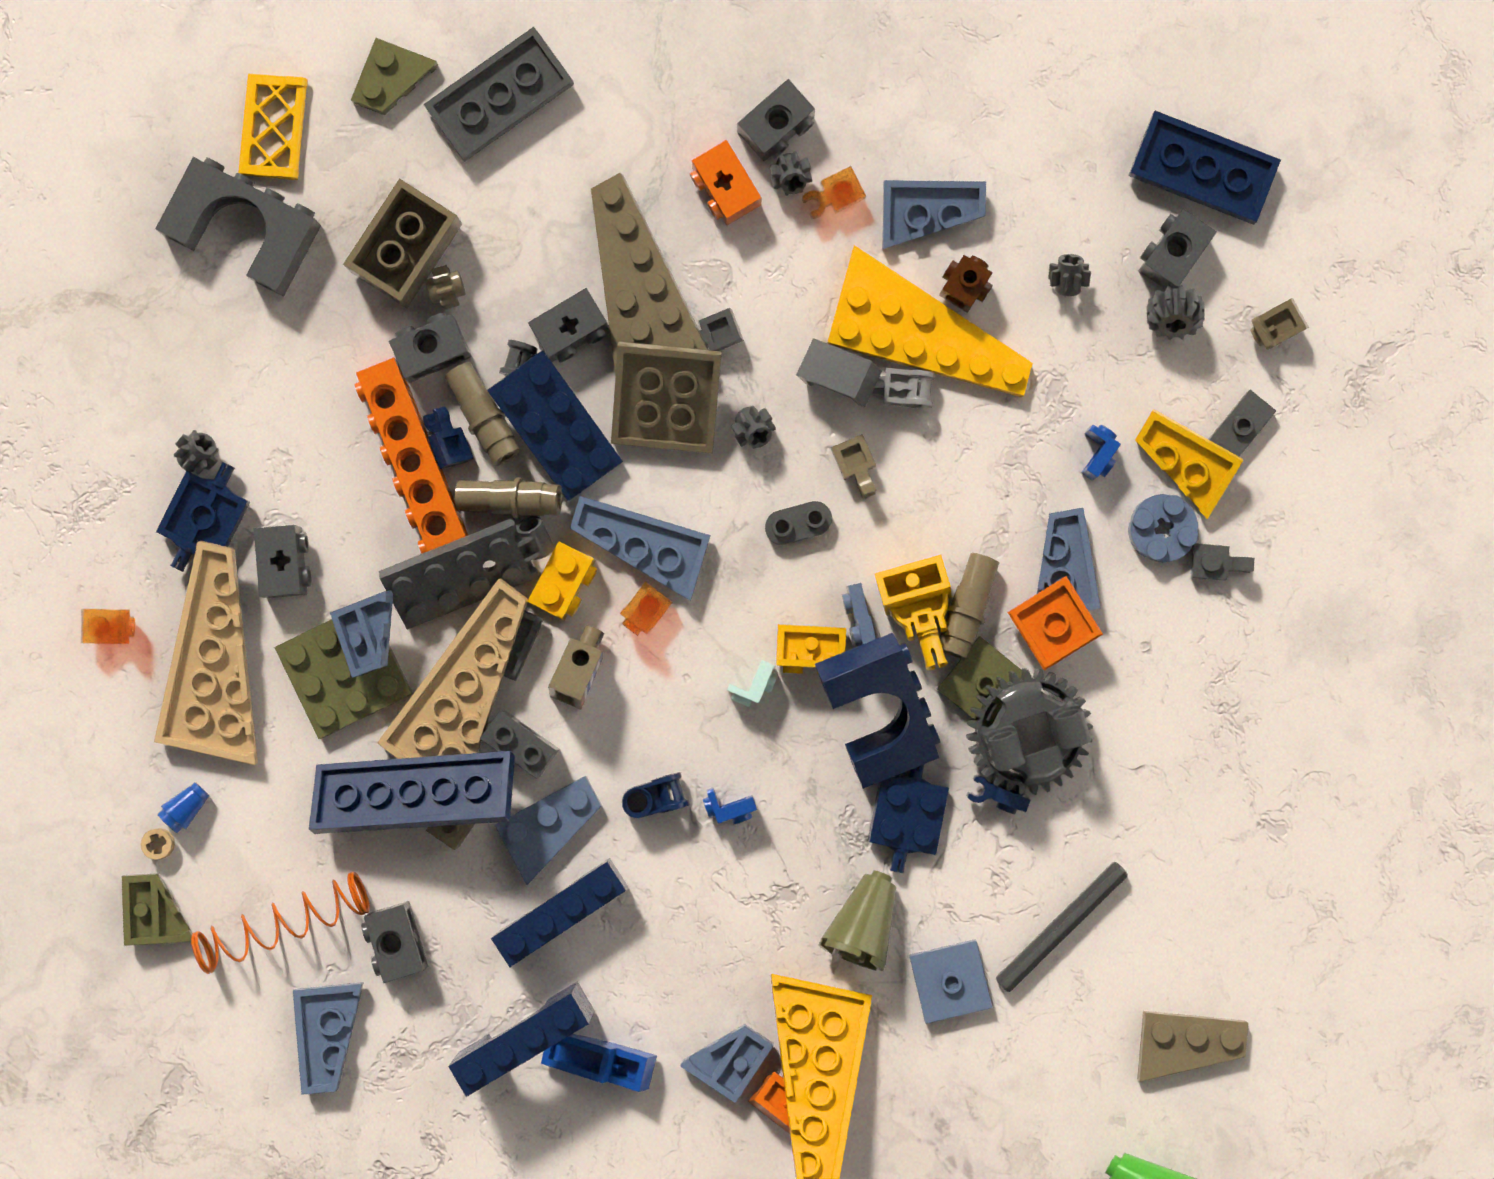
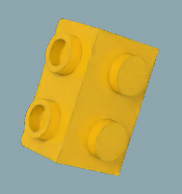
M778 624L776 666H783V673L803 674V667L816 668V663L845 652L846 628Z

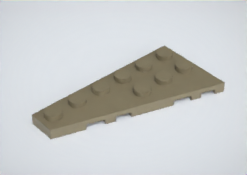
M618 173L591 188L615 376L619 342L709 350L624 175Z

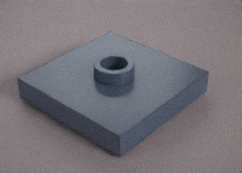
M976 939L909 955L925 1024L992 1008Z

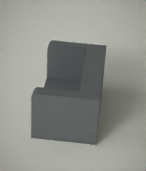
M813 338L796 376L807 385L813 386L817 384L847 396L858 405L865 407L882 371L871 360Z

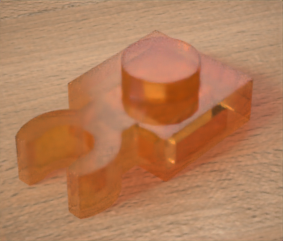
M849 166L821 180L820 185L823 191H808L802 197L803 203L810 200H816L819 203V208L810 212L811 219H816L824 214L826 207L831 205L836 214L866 199V194L852 167Z

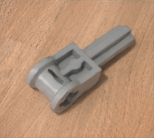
M886 368V376L879 377L871 395L884 396L883 405L922 409L932 408L933 402L930 401L931 380L935 379V373L923 370ZM918 383L921 384V386H920V395H919V396H917V384H918Z

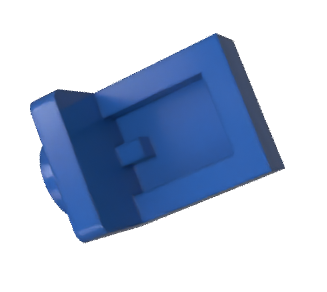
M1092 425L1084 434L1098 443L1100 447L1081 472L1090 480L1098 478L1099 475L1106 477L1116 463V460L1112 457L1121 445V443L1115 440L1117 435L1112 430L1103 425H1099V427Z
M714 787L707 789L708 797L703 799L708 817H716L718 824L732 819L733 825L753 818L751 812L757 810L753 795L720 806Z

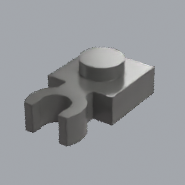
M731 308L698 320L702 329L700 333L711 351H720L744 341Z

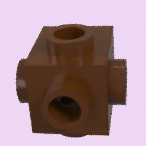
M963 255L959 263L952 260L942 276L947 282L939 296L968 313L976 299L983 302L993 285L988 280L993 272L988 270L989 265L982 259L973 255L970 258ZM964 279H968L971 284L965 282Z

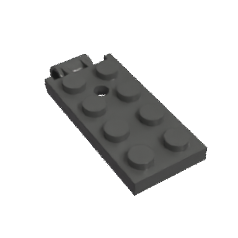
M527 517L520 521L517 526L513 520L508 519L380 570L379 577L385 590H392L393 604L408 630L483 600L498 579H502L510 586L516 587L538 578L539 573L531 560L545 558L553 551L554 545L540 517ZM491 560L495 562V565L492 567H483L486 561Z

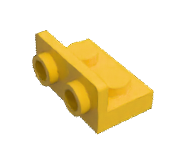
M558 541L528 602L564 621L567 615L573 617L582 601L577 596L583 584L589 587L598 569L593 567L596 560Z

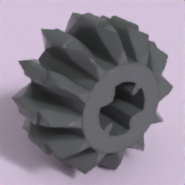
M1183 285L1177 289L1167 286L1166 291L1157 290L1154 297L1148 299L1146 306L1147 324H1149L1150 330L1155 331L1156 337L1166 335L1168 340H1171L1173 337H1179L1183 340L1186 334L1196 335L1197 329L1203 327V321L1205 320L1204 301L1202 296L1196 294L1195 289L1184 290Z

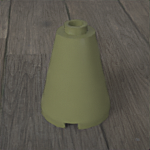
M873 870L872 875L864 874L819 942L820 948L831 954L835 948L839 950L838 954L842 956L841 959L871 970L876 971L878 968L880 971H883L886 965L896 886L891 883L892 877Z

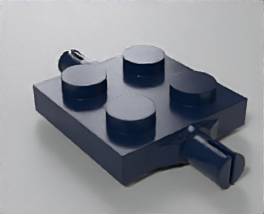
M222 462L214 480L201 478L188 471L185 472L156 530L157 533L171 539L179 547L172 564H170L171 567L184 572L191 555L195 554L198 541L229 546L250 504V501L234 494L226 486L235 467Z
M924 765L911 769L909 776L891 777L878 784L867 841L885 845L894 850L890 871L904 873L907 853L922 852L932 855L937 853L949 788L934 785L922 779Z

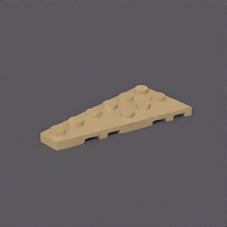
M198 541L154 742L256 765L258 758L235 549Z
M498 579L377 744L397 759L478 753L482 742L480 738L486 730L528 599L504 580Z

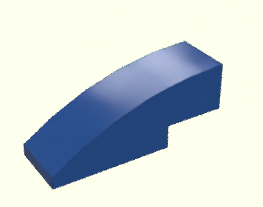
M572 1034L543 1052L541 1064L596 1082H609L641 1092L649 1089L657 1055L591 1037Z

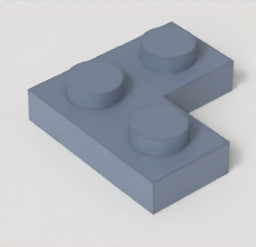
M861 583L847 586V594H842L846 615H853L855 624L854 627L849 628L853 648L876 639L871 615H868Z

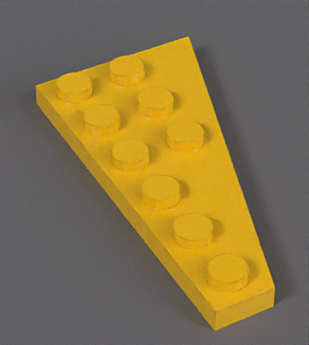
M854 245L827 344L1015 396H1024L1032 362Z
M771 974L796 1179H839L872 995Z

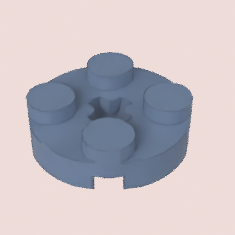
M1158 494L1143 500L1133 511L1134 513L1128 526L1129 539L1134 549L1140 555L1156 562H1170L1183 557L1198 540L1197 517L1191 506L1177 495ZM1159 519H1163L1165 523L1169 522L1172 528L1169 530L1167 538L1163 534L1157 535L1154 529L1159 526L1157 521Z

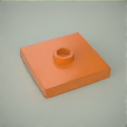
M1067 576L1007 612L1044 671L1103 635Z

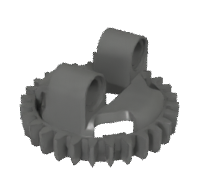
M1022 668L1021 678H1018L1015 672L1009 671V682H1006L1001 677H996L999 687L994 689L986 685L985 688L990 694L988 698L980 695L976 697L983 704L981 709L970 708V711L978 717L977 720L967 721V725L976 730L973 733L966 734V738L977 743L968 748L971 754H980L973 761L976 766L986 764L981 772L985 777L994 773L991 781L996 786L1004 780L1003 787L1005 790L1010 791L1014 784H1016V791L1020 795H1023L1026 786L1029 787V791L1033 795H1037L1038 785H1041L1046 792H1050L1051 781H1054L1061 787L1063 785L1060 777L1062 774L1073 778L1074 776L1069 768L1072 765L1080 768L1083 766L1077 757L1078 755L1089 754V752L1082 748V745L1092 742L1089 730L1093 728V725L1086 722L1085 719L1091 715V712L1081 708L1086 702L1084 698L1077 697L1073 699L1078 691L1077 688L1071 686L1065 690L1068 681L1063 677L1055 683L1056 674L1053 672H1048L1044 678L1043 670L1035 669L1033 677H1031L1029 670ZM1042 689L1054 694L1056 697H1059L1063 702L1057 701L1055 698L1044 694L1042 692ZM998 698L1002 701V708L998 712L994 723L986 727L983 721L984 719H990L992 712L997 706L993 701ZM1046 712L1055 746L1024 756L1016 727L1012 723ZM1012 769V770H1014V771H1016V772H1019V773H1021V774H1016V773H1013V772H1011V771H1009V770Z

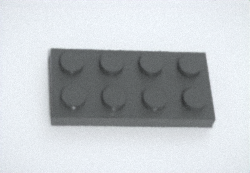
M532 27L423 105L465 162L574 85V82L535 27Z

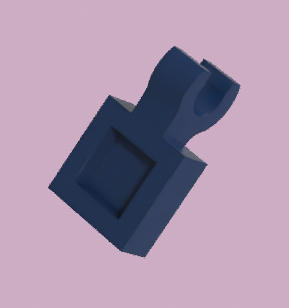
M446 407L433 409L432 414L423 416L426 428L434 433L428 437L440 469L467 463L473 459L462 428L453 429Z
M974 775L973 780L983 785V791L978 795L968 792L966 796L969 800L981 803L987 799H993L998 802L996 807L1005 812L1016 814L1018 809L1026 813L1031 801L1027 795H1020L1012 789L1010 791L1005 790L1002 785L996 786L985 777Z

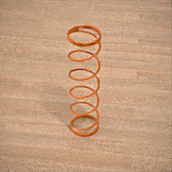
M354 871L347 875L348 887L359 912L348 902L336 880H332L336 902L335 921L331 924L320 917L306 893L302 891L306 914V927L302 935L295 934L287 926L278 912L275 903L272 902L276 937L275 943L271 947H266L259 941L242 914L241 918L245 931V953L240 959L233 957L225 949L213 926L210 929L215 944V959L205 935L200 931L194 932L191 937V945L199 967L206 974L214 972L218 963V944L232 960L237 962L244 961L249 948L248 932L261 947L270 951L273 950L279 937L278 919L294 937L304 938L309 927L308 906L324 925L329 927L335 926L339 917L338 893L347 906L356 914L364 915L369 913V900L360 877ZM356 886H357L358 891H359V894H360V896H361V900H360V898H359V895H358ZM198 938L206 952L209 968L201 955Z

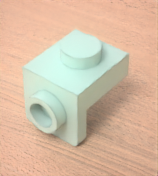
M761 660L749 692L729 684L727 691L733 693L731 700L750 707L752 701L759 703L764 691L768 693L772 691L778 674L772 672L775 665Z

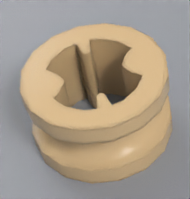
M161 828L146 832L141 840L142 852L145 856L154 860L166 858L173 852L175 846L172 834L166 829ZM155 834H159V839L165 838L166 844L162 846L163 852L157 854V849L151 850L150 843L154 842L153 836Z

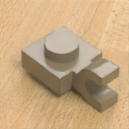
M863 434L831 447L844 480L854 477L863 499L875 495L876 488L868 470L875 468L876 463Z

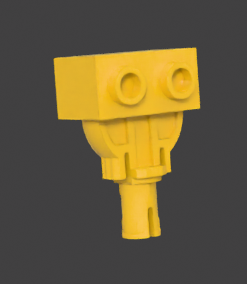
M938 555L874 573L886 616L891 615L894 621L905 629L908 641L915 640L912 626L915 627L925 660L926 670L936 669L932 653H935L939 668L946 666L948 662L945 658L935 620H938L941 632H945L948 629L944 617L948 609V598H951L952 595L942 556Z

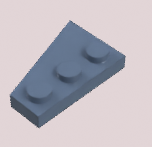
M1084 508L1049 513L1037 594L1067 576L1084 605L1090 611L1101 609Z
M587 776L576 780L510 816V822L495 824L526 885L536 877L602 806Z
M364 982L297 988L293 990L301 1095L335 1092L339 1089Z

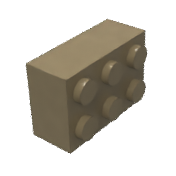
M399 178L343 265L355 276L400 305L408 308L432 272L431 269L435 267L462 226V222L456 214Z

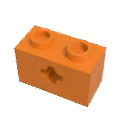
M727 140L691 160L693 172L690 173V177L699 191L705 189L711 199L707 202V205L716 220L722 218L727 226L761 206L762 197ZM722 178L725 183L729 182L730 189L726 191L723 187L718 188V180Z

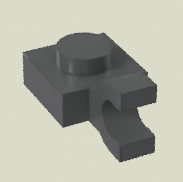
M1195 543L1193 545L1190 578L1225 581L1227 580L1228 571L1253 572L1255 558L1229 556L1230 546Z

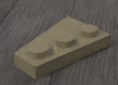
M1143 1011L1137 1080L1139 1082L1246 1057L1248 1022L1245 1020Z

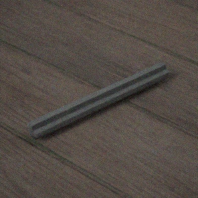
M1112 862L996 976V981L1007 992L1012 991L1127 878L1128 874L1125 869L1117 862Z

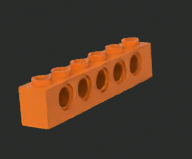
M393 357L356 372L359 380L358 383L354 384L357 394L362 403L368 402L372 414L367 415L369 424L374 434L380 433L384 445L380 446L381 454L387 466L392 464L397 477L392 478L393 484L399 497H406L410 507L405 510L407 519L412 529L418 527L422 540L418 541L421 554L468 536L460 512L456 509L455 500L444 472L439 468L429 443V435L397 360ZM386 392H393L395 395L394 404L386 409L381 408L379 404L380 397ZM399 423H405L408 428L407 435L401 440H394L392 429ZM413 454L420 457L419 468L413 472H407L404 467L406 458ZM423 486H431L433 490L432 499L425 504L419 503L417 500L418 490ZM436 517H442L446 522V528L440 535H432L429 529L430 522Z

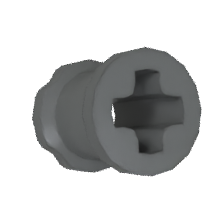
M508 340L507 345L510 349L505 366L500 367L499 373L507 376L517 368L516 363L519 354H521L518 367L532 358L533 354H537L538 348L524 342Z

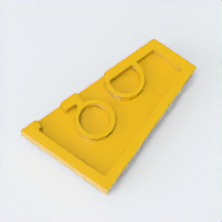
M1155 409L1152 410L1135 439L1155 463L1171 477L1185 496H1188L1199 508V511L1206 519L1211 515L1243 462L1242 458Z

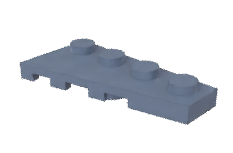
M579 496L570 526L571 530L691 601L711 535L583 496Z

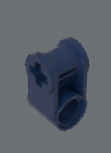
M681 772L651 780V782L629 788L622 798V807L625 813L633 818H642L689 806V800L684 798L679 780L682 777ZM667 785L671 787L674 800L670 799ZM639 792L646 796L647 806L644 810L636 812L629 808L627 800L631 794Z

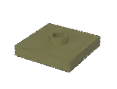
M979 636L973 646H971L967 659H960L937 690L972 719L977 720L978 716L971 712L970 708L981 709L983 704L976 697L980 695L988 698L990 694L985 686L989 685L997 689L999 685L996 677H1001L1006 682H1009V671L1015 672L1018 678H1021L1022 670ZM998 698L993 701L997 706L992 712L990 719H984L983 721L986 727L994 723L998 712L1002 708V701Z

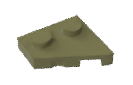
M375 38L351 101L353 104L386 115L397 105V101L401 97L407 96L416 88L415 84L427 73H433L438 66L437 61Z
M159 873L122 876L124 946L191 942L193 933Z

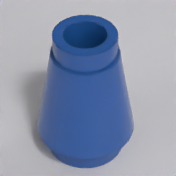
M194 782L191 786L161 805L163 809L157 815L174 832L178 833L182 828L187 829L210 796Z

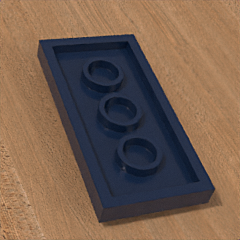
M1155 110L1152 113L1128 176L1254 225L1258 221L1281 159Z
M543 350L487 389L553 482L561 486L562 494L567 501H570L623 462Z

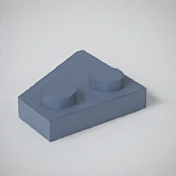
M392 590L381 592L330 612L352 678L388 666L393 604Z
M744 1024L683 1059L680 1067L736 1103L774 1046V1043Z

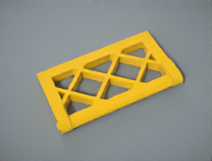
M248 74L238 173L244 176L298 180L308 79L293 76ZM258 87H270L273 93L257 105ZM287 89H296L295 105L292 108L281 97V94ZM278 97L288 111L272 123L262 110ZM260 113L270 126L254 138L255 117ZM293 115L292 138L287 141L277 128ZM275 131L285 144L269 156L259 143ZM255 146L267 158L260 165H251L252 149ZM290 149L289 168L278 167L274 160Z

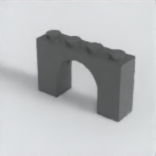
M193 157L155 229L163 236L195 251L210 220L219 210L228 205L238 203L258 208L265 220L266 233L264 242L246 276L255 283L284 297L321 227L317 220L313 218L315 212L298 203L294 208L283 202L284 196L269 188H266L265 192L254 188L255 182L240 173H236L234 177L223 172L225 169L223 165L206 157L204 162Z

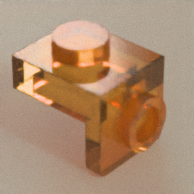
M645 581L629 604L620 612L625 617L622 624L637 636L641 631L649 635L673 602Z
M81 609V643L129 644V637H134L135 618L130 617L129 609Z

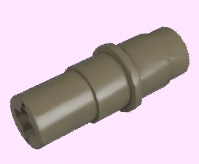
M463 363L450 370L445 375V379L461 405L460 409L469 423L468 430L471 435H476L485 453H488L493 464H503L518 455L521 450L505 420L506 416L498 408L489 392H487L472 363Z
M515 478L514 481L494 480L493 482L459 480L455 489V506L458 511L491 512L492 514L512 515L515 519H520L522 516L559 515L562 508V488L560 485L546 484L545 482L523 481L522 478Z
M978 553L970 554L960 585L957 586L951 605H948V615L945 621L948 629L945 632H941L942 637L940 641L945 654L960 659H967L980 624H984L986 620L983 615L990 598L988 595L1000 564L997 560Z

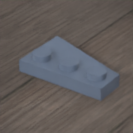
M884 180L882 249L984 217L986 213V181Z

